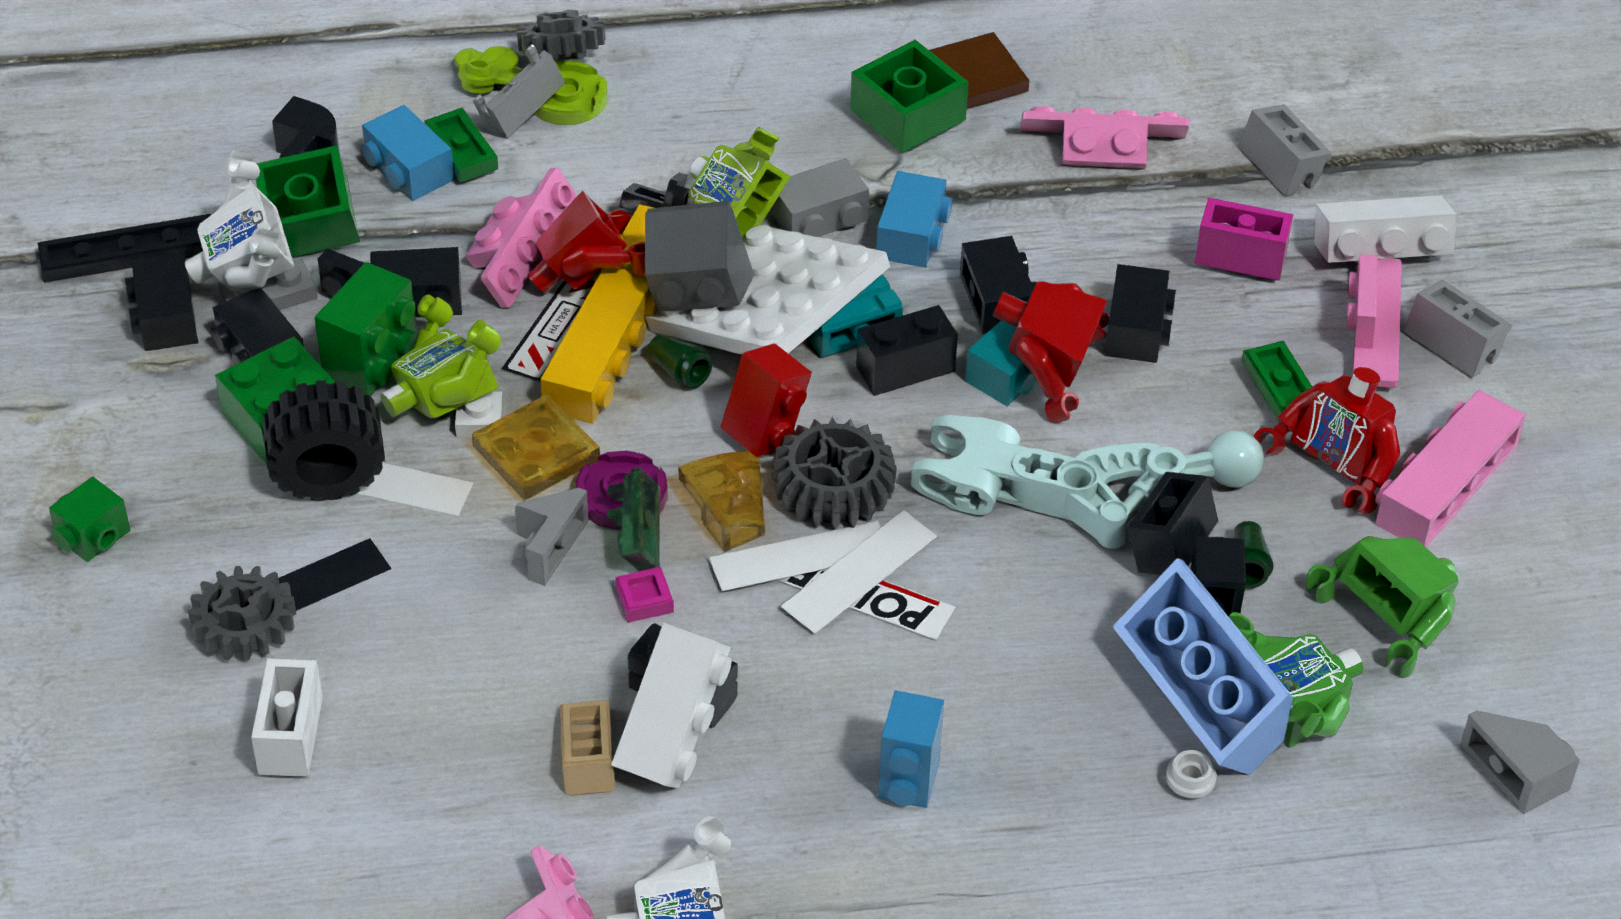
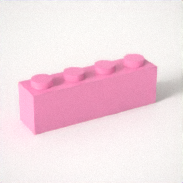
M1479 389L1466 403L1460 401L1452 410L1448 423L1442 429L1436 427L1430 433L1424 449L1418 455L1416 453L1410 454L1401 468L1400 475L1394 481L1391 479L1386 480L1382 485L1375 500L1379 505L1375 524L1399 538H1414L1427 547L1517 447L1526 415Z

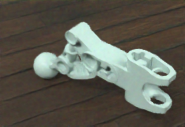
M945 415L934 419L931 426L930 442L940 451L954 458H925L916 461L912 469L911 486L924 496L942 503L951 509L974 515L988 514L992 511L997 500L1026 510L1070 520L1096 538L1103 547L1115 549L1123 546L1126 542L1128 521L1140 510L1165 472L1209 476L1224 486L1241 488L1255 481L1265 461L1262 446L1254 436L1245 431L1228 430L1217 435L1206 452L1185 456L1173 447H1160L1153 443H1129L1083 451L1074 458L1042 449L1019 446V434L1006 423L984 417ZM943 430L957 432L963 440L950 438L944 434ZM924 475H932L946 481V483H932ZM1139 476L1140 478L1129 487V497L1123 502L1107 485V483L1114 480Z

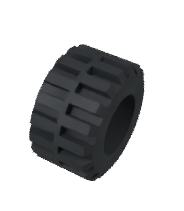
M326 380L315 381L316 384L307 385L306 383L296 385V390H286L279 394V401H272L267 407L268 413L264 414L263 417L266 465L272 482H278V488L283 492L292 491L293 497L300 499L311 497V501H322L323 498H331L332 500L342 499V495L349 494L352 496L360 492L359 487L361 486L368 487L374 482V475H380L383 469L382 462L385 461L378 407H375L372 397L370 395H363L362 389L356 386L348 388L346 387V382L340 381L328 384Z

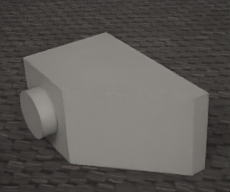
M1477 710L1468 715L1460 743L1523 814L1569 791L1580 761L1569 743L1561 740L1548 725Z

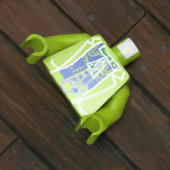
M757 127L748 142L738 143L734 148L721 144L715 148L710 158L706 156L698 157L692 163L690 170L691 176L696 180L689 190V197L695 204L730 201L742 239L746 238L748 230L762 224L791 177L768 162L774 153L775 143L779 141L780 137L761 127Z
M425 295L418 305V314L428 320L425 329L420 328L414 349L393 362L391 370L397 385L381 393V400L392 417H396L413 407L429 418H437L499 388L486 357L487 354H493L500 347L501 337L499 333L483 320H477L471 326L467 334V340L446 328L438 332L439 327L445 326L451 320L453 315L452 308L439 297L435 299L431 295Z

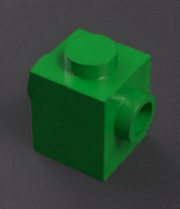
M93 476L70 493L63 495L56 503L49 507L53 524L51 534L57 545L66 552L72 550L86 562H89L102 551L112 547L118 539L131 531L124 499Z

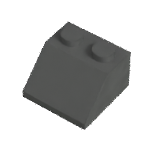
M730 201L650 208L645 213V277L658 312L740 305L754 277V272Z

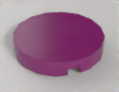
M627 450L607 452L599 455L598 461L590 466L588 462L580 469L575 481L576 488L587 490L588 519L598 526L615 530L637 528L651 522L663 511L668 499L667 479L663 469L660 467L659 470L657 466L653 465V459L648 456Z

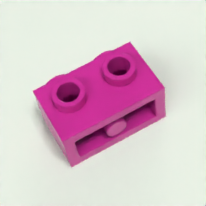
M1208 197L1200 224L1194 264L1280 281L1294 214Z

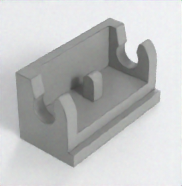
M533 44L525 50L530 63L487 104L481 94L473 100L480 119L506 138H509L565 84L552 55L545 50L538 54Z
M1285 104L1253 109L1238 146L1285 196L1296 193L1301 179L1306 174L1308 176L1305 179V183L1309 188H1312L1318 182L1326 161L1330 160L1332 155L1324 144Z
M1441 280L1417 293L1403 332L1473 378L1480 374L1485 360L1492 364L1495 362L1505 338L1513 325L1454 286Z

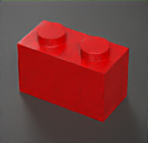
M775 343L744 352L720 428L756 457L776 451V447L781 446L784 435H794L795 424L801 406L807 397L806 390L812 372Z

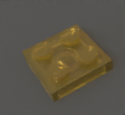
M548 394L472 433L473 447L524 501L579 472L588 462L589 466L597 462L600 455V447Z

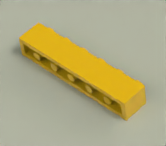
M638 205L622 234L628 245L624 250H628L635 243H645V213L653 207ZM630 262L622 263L621 268H603L540 379L543 411L593 424L601 408L609 406L618 377L623 378L626 375L630 364V354L634 347L639 348L644 341L647 325L646 316H653L657 310L645 275H635Z

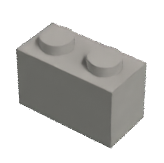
M845 158L792 175L770 209L769 214L781 230L820 237L868 221L869 188Z

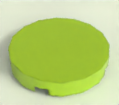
M577 61L555 62L565 84L534 115L545 122L557 125H576L590 121L599 115L607 104V81L604 76H599L597 69L589 64Z

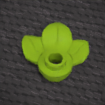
M493 46L486 49L484 53L473 48H466L459 51L455 56L454 63L459 68L458 78L462 81L461 86L466 91L482 94L491 92L494 89V84L507 85L522 71V69L516 67L519 62V53L505 46Z

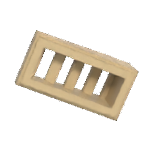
M609 700L560 705L562 770L566 794L572 796L613 791L615 789L614 766L611 765L614 757ZM599 722H600V724H597V725H587V726H576V727H572V725L589 724V723H599Z

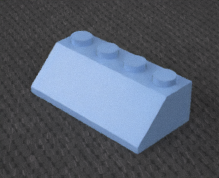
M1177 558L1113 625V628L1220 766L1251 775L1284 741L1293 696L1185 562Z

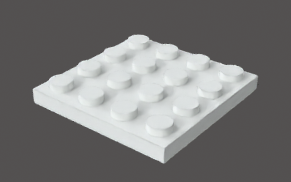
M759 225L748 230L746 238L743 239L754 277L740 305L658 312L656 310L653 316H646L650 332L738 354L773 343L789 354L890 268L887 253L884 251L833 241L828 238L823 239L799 232L776 229L767 225Z

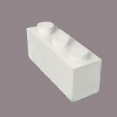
M1442 195L1316 204L1314 244L1328 263L1359 261L1360 255H1377V259L1454 254L1457 213Z
M663 622L611 765L664 786L679 789L682 780L687 781L694 770L697 754L693 750L699 733H705L712 721L714 705L710 703L717 685L722 686L728 677L732 662L731 658L728 657L731 647Z

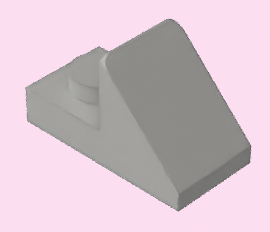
M575 488L523 501L515 506L517 534L527 539L523 549V557L527 559L528 580L545 586L587 525V490Z

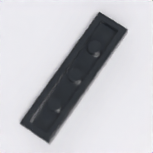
M211 214L37 242L44 283L132 268L131 259L183 251L185 259L192 258L203 251L197 229L200 223L210 217Z

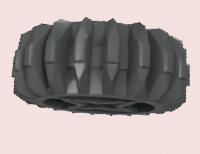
M832 416L828 424H821L814 419L809 429L797 425L794 435H784L781 446L776 447L774 466L771 468V479L774 481V492L777 495V500L783 501L786 512L796 511L799 522L813 518L816 528L823 522H830L836 530L840 522H848L851 526L855 527L858 517L871 521L875 511H884L887 499H891L894 492L897 466L893 459L891 446L884 444L882 434L871 435L868 424L856 428L851 419L845 424H838Z

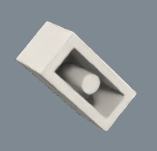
M267 658L251 736L258 775L309 776L323 698L317 660Z

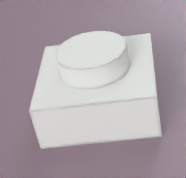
M502 391L490 392L456 408V438L502 437Z

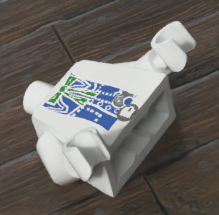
M232 151L230 153L226 167L229 176L233 178L230 182L227 198L214 214L200 223L197 229L203 251L185 261V267L189 275L197 284L215 276L230 291L260 289L266 284L268 278L295 267L277 207L251 182V180L258 178L260 170L258 165L252 162L253 158L250 153Z
M712 816L705 817L699 821L694 831L697 843L691 841L671 860L645 879L639 880L633 885L635 912L606 916V919H725L714 860L708 861L709 853L722 856L730 850L731 840L721 832L724 829V824Z

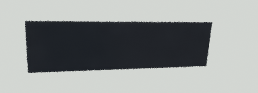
M371 538L281 576L278 579L279 584L288 582L290 585L291 596H294L297 611L386 572L391 567Z

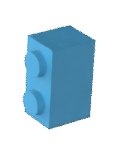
M405 105L362 124L364 143L361 145L364 158L372 167L376 166L386 175L393 188L400 189L412 201L454 181L452 149Z
M897 171L877 227L876 250L886 252L889 261L926 268L931 252H939L943 227L940 224L948 223L951 214L952 198L946 197L947 180Z
M897 690L894 691L881 737L879 799L889 800L903 806L928 807L940 762L944 700Z

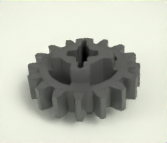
M578 10L539 14L536 16V23L526 22L524 27H518L516 32L518 50L523 51V55H526L525 50L533 44L538 54L545 50L552 55L555 62L583 58L586 56V49H598V45H604L606 40L604 21L599 20V17L588 18V15L579 16Z
M235 566L234 575L228 577L222 571L216 572V583L212 584L202 581L200 583L202 595L195 594L190 598L192 609L188 610V615L196 642H205L209 654L216 652L220 648L223 649L224 659L230 660L235 652H242L243 658L250 660L252 650L259 649L261 653L267 655L270 653L268 643L273 641L277 644H283L285 642L284 631H292L295 627L293 616L297 614L294 596H291L290 585L288 582L279 584L278 573L276 572L262 577L260 566H255L250 574H243L241 566Z

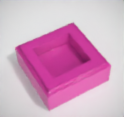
M661 567L615 577V588L628 623L674 612V601Z

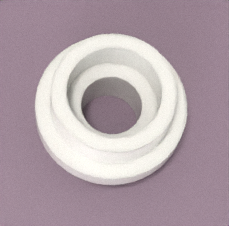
M1186 750L1180 752L1168 764L1166 781L1169 787L1180 796L1200 798L1209 794L1216 784V769L1211 759L1200 751Z

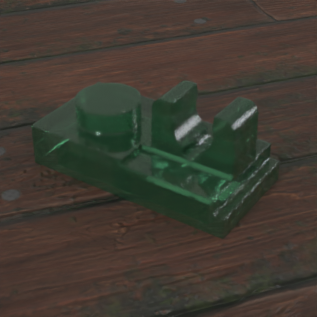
M641 468L631 469L630 474L624 475L623 483L611 485L608 488L607 494L615 502L623 500L624 502L621 507L607 511V516L616 525H622V532L618 534L617 538L621 556L638 571L660 567V486Z

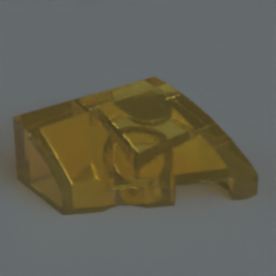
M750 451L729 452L705 457L678 467L679 481L700 507L701 522L723 552L765 535L759 457L754 456Z

